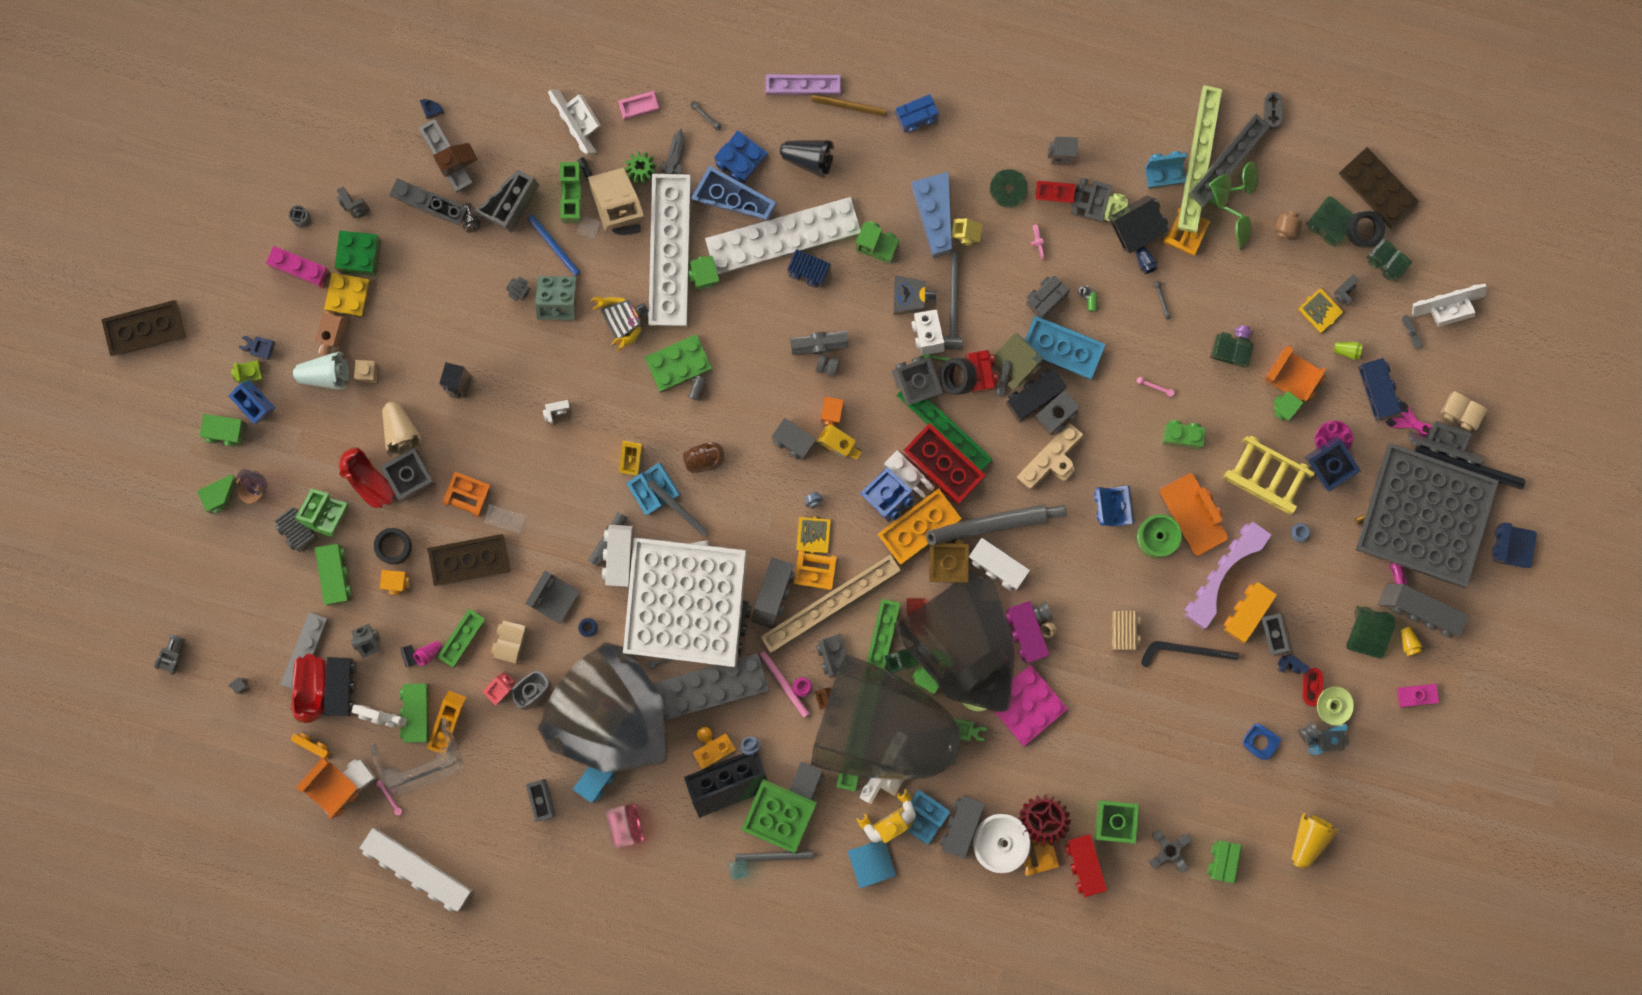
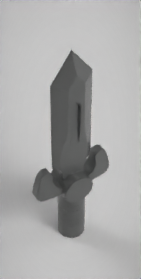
M682 128L673 136L667 158L668 166H665V161H662L659 166L661 170H665V174L681 173V165L678 164L685 139Z

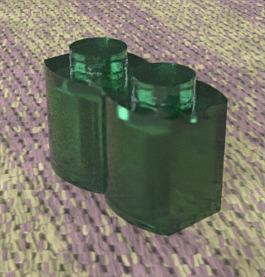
M1385 238L1366 257L1371 267L1379 268L1387 280H1393L1394 282L1413 263Z
M1221 332V334H1217L1214 338L1209 358L1247 368L1254 344L1250 343V340L1247 338L1239 337L1238 340L1232 338V335L1229 333Z

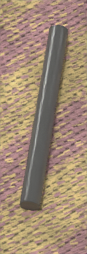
M652 479L646 484L700 534L704 536L708 532L699 521Z
M813 851L735 854L736 862L813 859Z

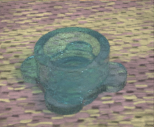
M741 859L737 862L730 861L728 863L731 879L736 880L748 877L749 872L746 870V860Z

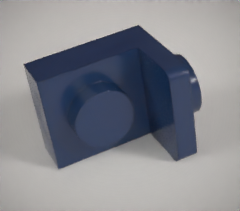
M1292 654L1283 655L1277 663L1279 665L1277 669L1279 672H1283L1289 664V669L1298 675L1299 673L1306 674L1310 668Z

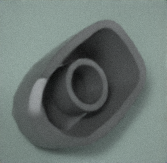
M533 671L517 682L512 688L513 702L519 709L529 710L541 702L551 689L552 684L541 671Z

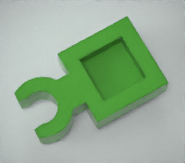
M955 718L951 737L970 741L971 736H973L977 741H984V738L978 736V732L980 730L986 731L987 729L985 727L975 729L973 728L974 722Z

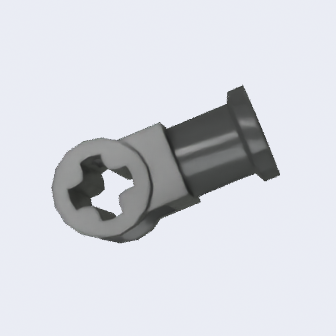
M169 634L170 639L167 647L162 648L155 661L154 668L166 670L171 675H174L179 667L182 655L179 651L186 639Z

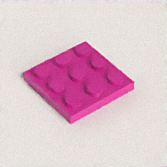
M1029 665L1009 682L1007 709L1004 711L992 710L1024 747L1068 708L1035 669Z

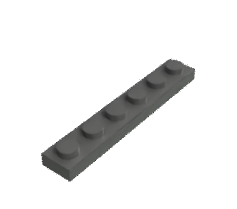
M1258 114L1253 115L1188 194L1201 207L1206 205L1214 195L1209 183L1221 175H1230L1270 126Z

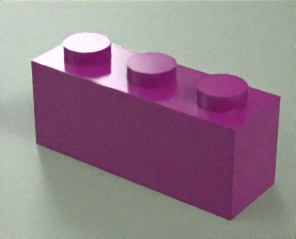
M1030 601L1008 608V613L1005 614L1008 624L1013 626L1012 636L1015 643L1019 642L1021 649L1018 652L1021 660H1025L1027 664L1049 656Z

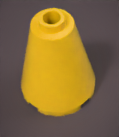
M1303 812L1301 815L1291 858L1294 861L1293 864L1301 869L1309 868L1339 831L1338 828L1331 829L1333 826L1331 823L1315 815H1312L1311 818L1307 817L1308 813Z

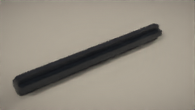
M1416 446L1414 452L1498 480L1499 483L1520 490L1524 488L1526 482L1523 478L1480 464H1471L1465 459L1453 458L1443 452H1434L1425 446Z

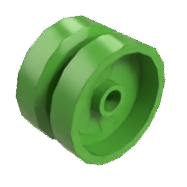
M1156 514L1149 517L1139 526L1136 533V542L1139 549L1151 558H1163L1172 554L1179 547L1182 540V531L1179 524L1167 515ZM1160 533V534H1161V536H1160L1161 539H1158V538L1156 537V534Z

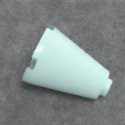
M334 352L296 365L293 370V377L299 384L344 390L347 385L344 386L345 381H349L347 359L342 358L341 355H344L342 352Z

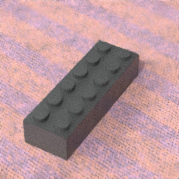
M758 653L737 659L736 667L715 665L652 683L660 696L662 722L769 692Z

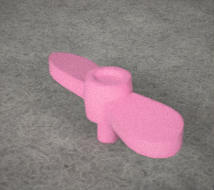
M1033 225L1036 239L1031 242V246L1036 245L1038 247L1041 259L1043 260L1045 259L1042 245H1044L1043 238H1040L1038 226Z

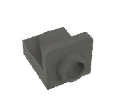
M1354 274L1333 292L1336 295V300L1342 305L1348 306L1353 301L1345 292L1349 294L1357 287L1355 283L1359 279Z

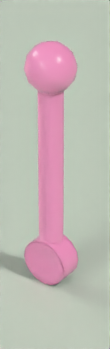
M1142 377L1137 378V383L1140 385L1145 384L1166 393L1168 397L1174 395L1173 389L1167 390L1145 381Z
M377 781L376 786L381 788L395 809L394 813L401 815L402 809L397 807L385 789L383 781Z

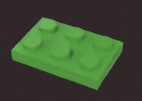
M697 334L645 356L659 392H663L712 370Z

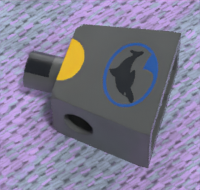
M895 276L893 315L924 311L925 302H936V291H925V281Z

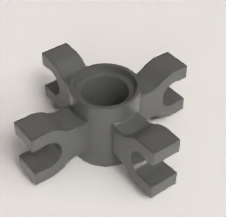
M1160 830L1152 834L1161 845L1160 854L1149 861L1153 868H1157L1167 859L1172 860L1180 872H1184L1189 868L1179 856L1180 849L1192 840L1188 834L1182 835L1174 843L1168 842ZM1170 845L1175 849V853L1171 857L1167 856L1165 852L1166 848Z

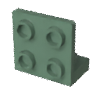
M538 277L535 301L537 320H575L576 277Z

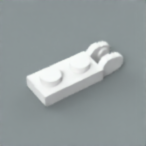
M898 450L884 463L886 467L923 500L926 498V495L916 485L921 481L928 490L932 491L935 488Z

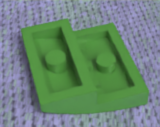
M311 488L295 520L314 531L333 537L349 508L348 503L332 499L329 493Z

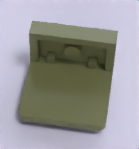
M1017 333L1012 335L994 355L995 364L1001 369L1005 361L1011 363L1008 376L1012 381L1008 386L1013 390L1017 386L1021 388L1029 380L1026 378L1030 372L1034 374L1041 367L1039 363L1044 359Z

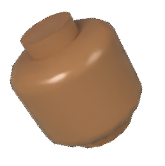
M1289 210L1288 213H1281L1275 224L1277 235L1289 240L1297 237L1303 223L1298 218L1299 214Z

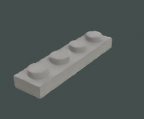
M435 118L418 128L433 154L450 147ZM464 168L447 176L456 193L473 184Z
M311 612L308 613L281 685L293 689L295 659L299 656L303 658L306 654H315L326 627L327 618Z

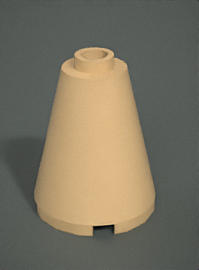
M394 401L386 403L382 409L387 455L392 456L391 454H396L398 457L413 448L418 450L417 446L419 444L423 445V438L401 404Z

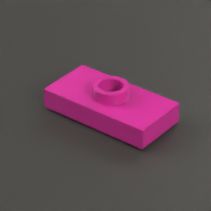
M1437 684L1397 688L1399 707L1439 703Z

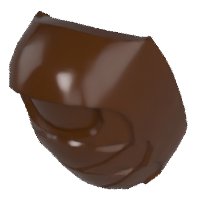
M708 442L686 450L683 454L686 469L691 473H700L721 466L724 460L722 446L715 442Z

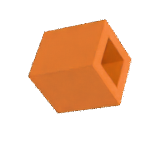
M831 397L824 398L821 422H824V425H833L835 427V424H840L844 400Z

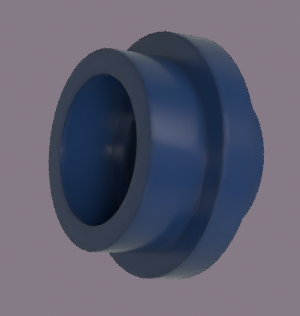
M585 618L579 623L578 629L582 636L592 637L596 634L598 625L595 620ZM587 624L592 626L590 631L585 630Z

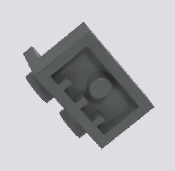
M841 634L818 640L819 645H816L819 656L823 655L825 663L822 664L825 675L829 674L831 678L852 671Z

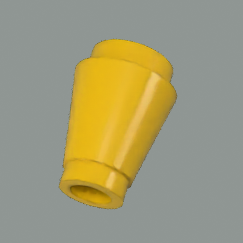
M1412 627L1400 630L1403 650L1407 657L1422 653L1421 648L1423 646L1412 630Z

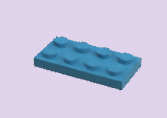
M1034 316L1025 341L1044 358L1042 361L1089 380L1093 377L1106 345L1037 316Z

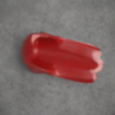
M353 447L347 449L339 460V476L347 479L353 489L371 507L377 509L378 507L382 508L383 504L390 505L393 502L392 495L395 496L396 494L389 482L371 464V460L366 457L365 452L360 448Z
M311 653L306 654L303 658L301 656L296 658L293 668L291 711L294 719L302 723H312L318 720L324 712L326 661L321 657L316 659L314 654Z

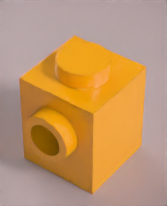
M382 570L380 589L389 591L388 594L400 595V592H406V588L410 586L408 573Z

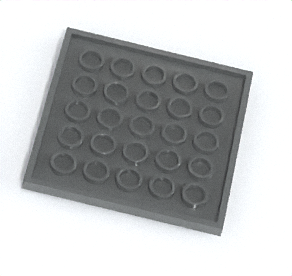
M1389 443L1355 550L1465 589L1469 583L1499 481Z

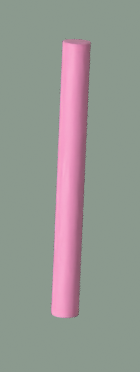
M766 651L759 654L802 717L804 718L810 713L794 693Z

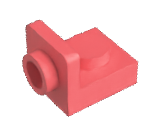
M503 672L495 677L482 692L496 706L512 690L516 683L510 675Z

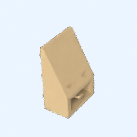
M624 168L587 178L604 231L641 222L644 215L640 202Z

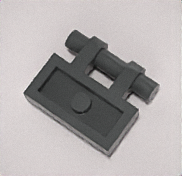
M1081 178L1080 183L1076 187L1077 194L1074 203L1071 204V214L1078 216L1079 211L1082 209L1085 210L1083 218L1102 223L1112 185L1094 180L1093 186L1089 187L1087 186L1088 179ZM1084 194H1090L1088 203L1082 202Z

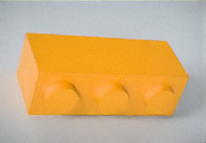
M1259 582L1254 583V585L1250 584L1244 592L1246 597L1243 601L1239 600L1234 607L1236 612L1232 617L1229 615L1223 624L1226 626L1223 631L1242 644L1247 641L1277 596V594Z

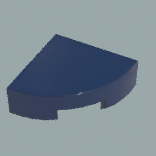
M428 99L420 100L426 119L445 113L438 103Z

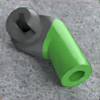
M1087 285L1080 286L1078 293L1088 301V311H1097V293Z

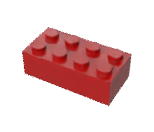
M930 423L902 452L957 505L986 476Z

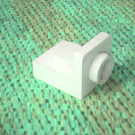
M569 401L545 404L546 410H543L544 419L550 425H553L552 413L556 415L566 414L567 410H571Z

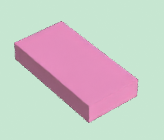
M655 91L618 101L623 120L660 110Z

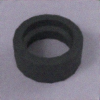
M1357 212L1351 216L1347 223V236L1355 246H1375L1384 237L1385 223L1376 212ZM1363 218L1372 220L1375 228L1373 237L1366 241L1362 240L1357 234L1358 222Z
M952 358L943 364L940 380L944 390L948 393L955 395L966 394L976 384V368L968 359ZM958 365L961 366L964 374L962 385L959 388L953 380V373Z
M397 528L382 530L374 541L376 556L381 561L390 565L404 562L410 556L412 550V542L409 536ZM396 535L403 540L404 549L399 556L388 557L383 553L382 542L387 536Z

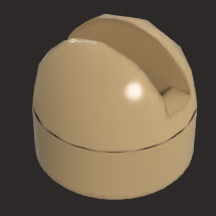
M1046 622L1040 627L1041 633L1046 639H1050L1057 632V628L1052 622Z

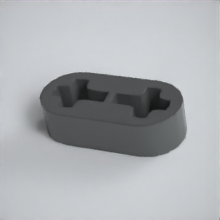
M1277 92L1268 93L1264 99V121L1270 126L1269 129L1277 128L1282 122V97ZM1271 97H1274V100L1277 101L1274 108H1272V103L1268 102ZM1272 113H1274V119H1277L1274 124H1272L1271 120H1268Z

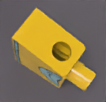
M833 425L825 426L816 441L819 445L842 458L848 455L857 460L862 450L854 446L855 439ZM841 441L845 445L843 449L840 447Z

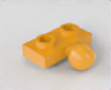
M703 726L698 729L697 738L705 742V745L692 753L702 769L736 750L727 733L712 740L710 728Z

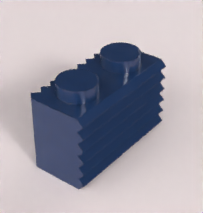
M796 249L788 266L787 273L794 280L800 281V278L806 280L807 285L811 287H822L831 264Z

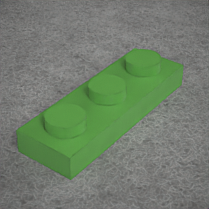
M468 609L437 657L454 668L486 619L473 610Z

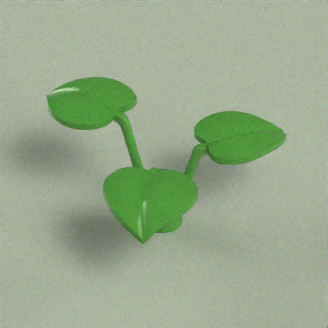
M1248 162L1245 165L1242 173L1243 185L1240 187L1231 188L1229 175H1221L1209 183L1214 195L1207 204H1217V208H1222L1239 217L1236 222V237L1239 249H1242L1249 240L1252 230L1251 220L1249 216H1243V214L1224 205L1228 201L1229 192L1245 189L1247 194H1252L1258 184V171L1254 162Z

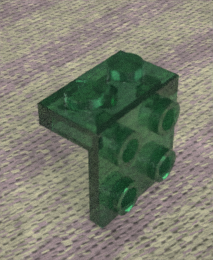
M1328 196L1306 225L1313 233L1320 235L1327 244L1336 247L1347 234V223L1354 214L1333 197Z
M1357 606L1354 612L1355 623L1346 643V648L1381 659L1384 657L1395 629L1394 616L1387 612L1374 611L1370 607Z

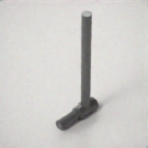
M957 251L951 252L950 335L944 338V349H963V339L957 336L959 252Z

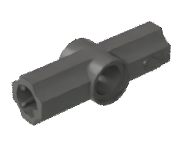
M847 331L834 333L817 332L810 334V336L790 338L792 355L806 353L823 354L829 352V350L849 348Z

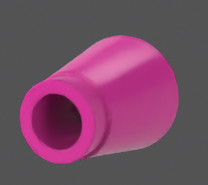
M435 641L418 648L413 654L414 660L420 666L428 665L441 652L443 647L440 642Z

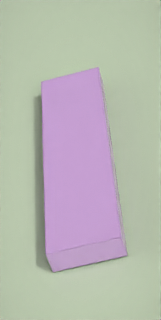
M766 74V95H841V75Z

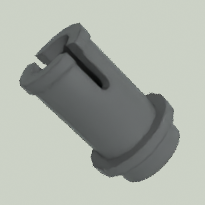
M696 376L695 379L693 378L694 382L687 397L699 401L704 386H707V379Z

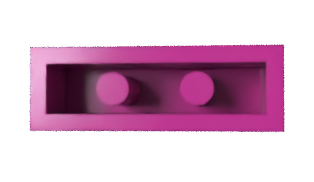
M273 246L266 261V264L271 268L322 289L330 273L326 267L276 246Z

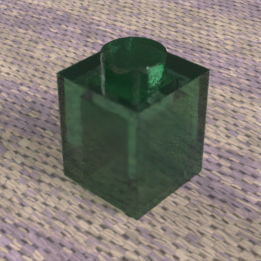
M913 647L884 656L890 674L918 666V662L914 657Z

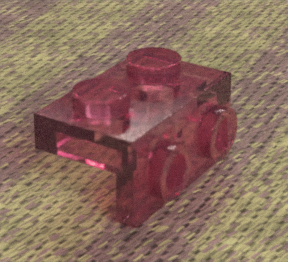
M635 804L605 810L614 849L643 842V833L640 828Z

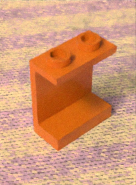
M1287 345L1264 380L1285 393L1289 391L1304 404L1307 400L1311 401L1316 393L1314 389L1317 384L1320 386L1324 381L1326 369L1324 367L1321 370L1294 354L1292 352L1294 349Z
M321 758L296 786L301 793H306L329 814L328 817L330 819L339 818L346 809L344 807L346 804L355 801L359 796L357 792L360 790L355 783L327 758Z

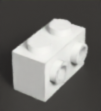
M937 310L915 313L914 321L911 324L913 333L917 332L918 338H915L916 348L921 350L922 356L944 352V340Z

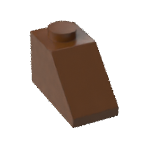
M470 143L450 146L433 155L444 177L478 160Z

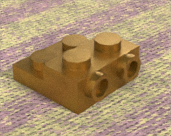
M954 540L953 544L944 542L930 545L929 582L968 583L969 544H965L963 540Z

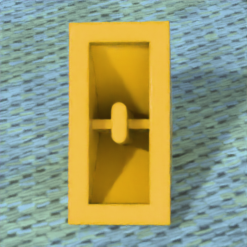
M628 441L622 442L619 473L638 476L644 448L642 444Z

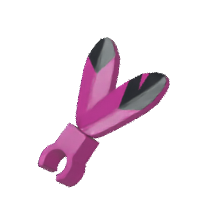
M1401 401L1402 409L1400 413L1403 418H1390L1385 422L1391 428H1413L1422 436L1428 435L1427 432L1422 430L1423 427L1428 428V430L1432 428L1430 424L1417 420L1409 406Z

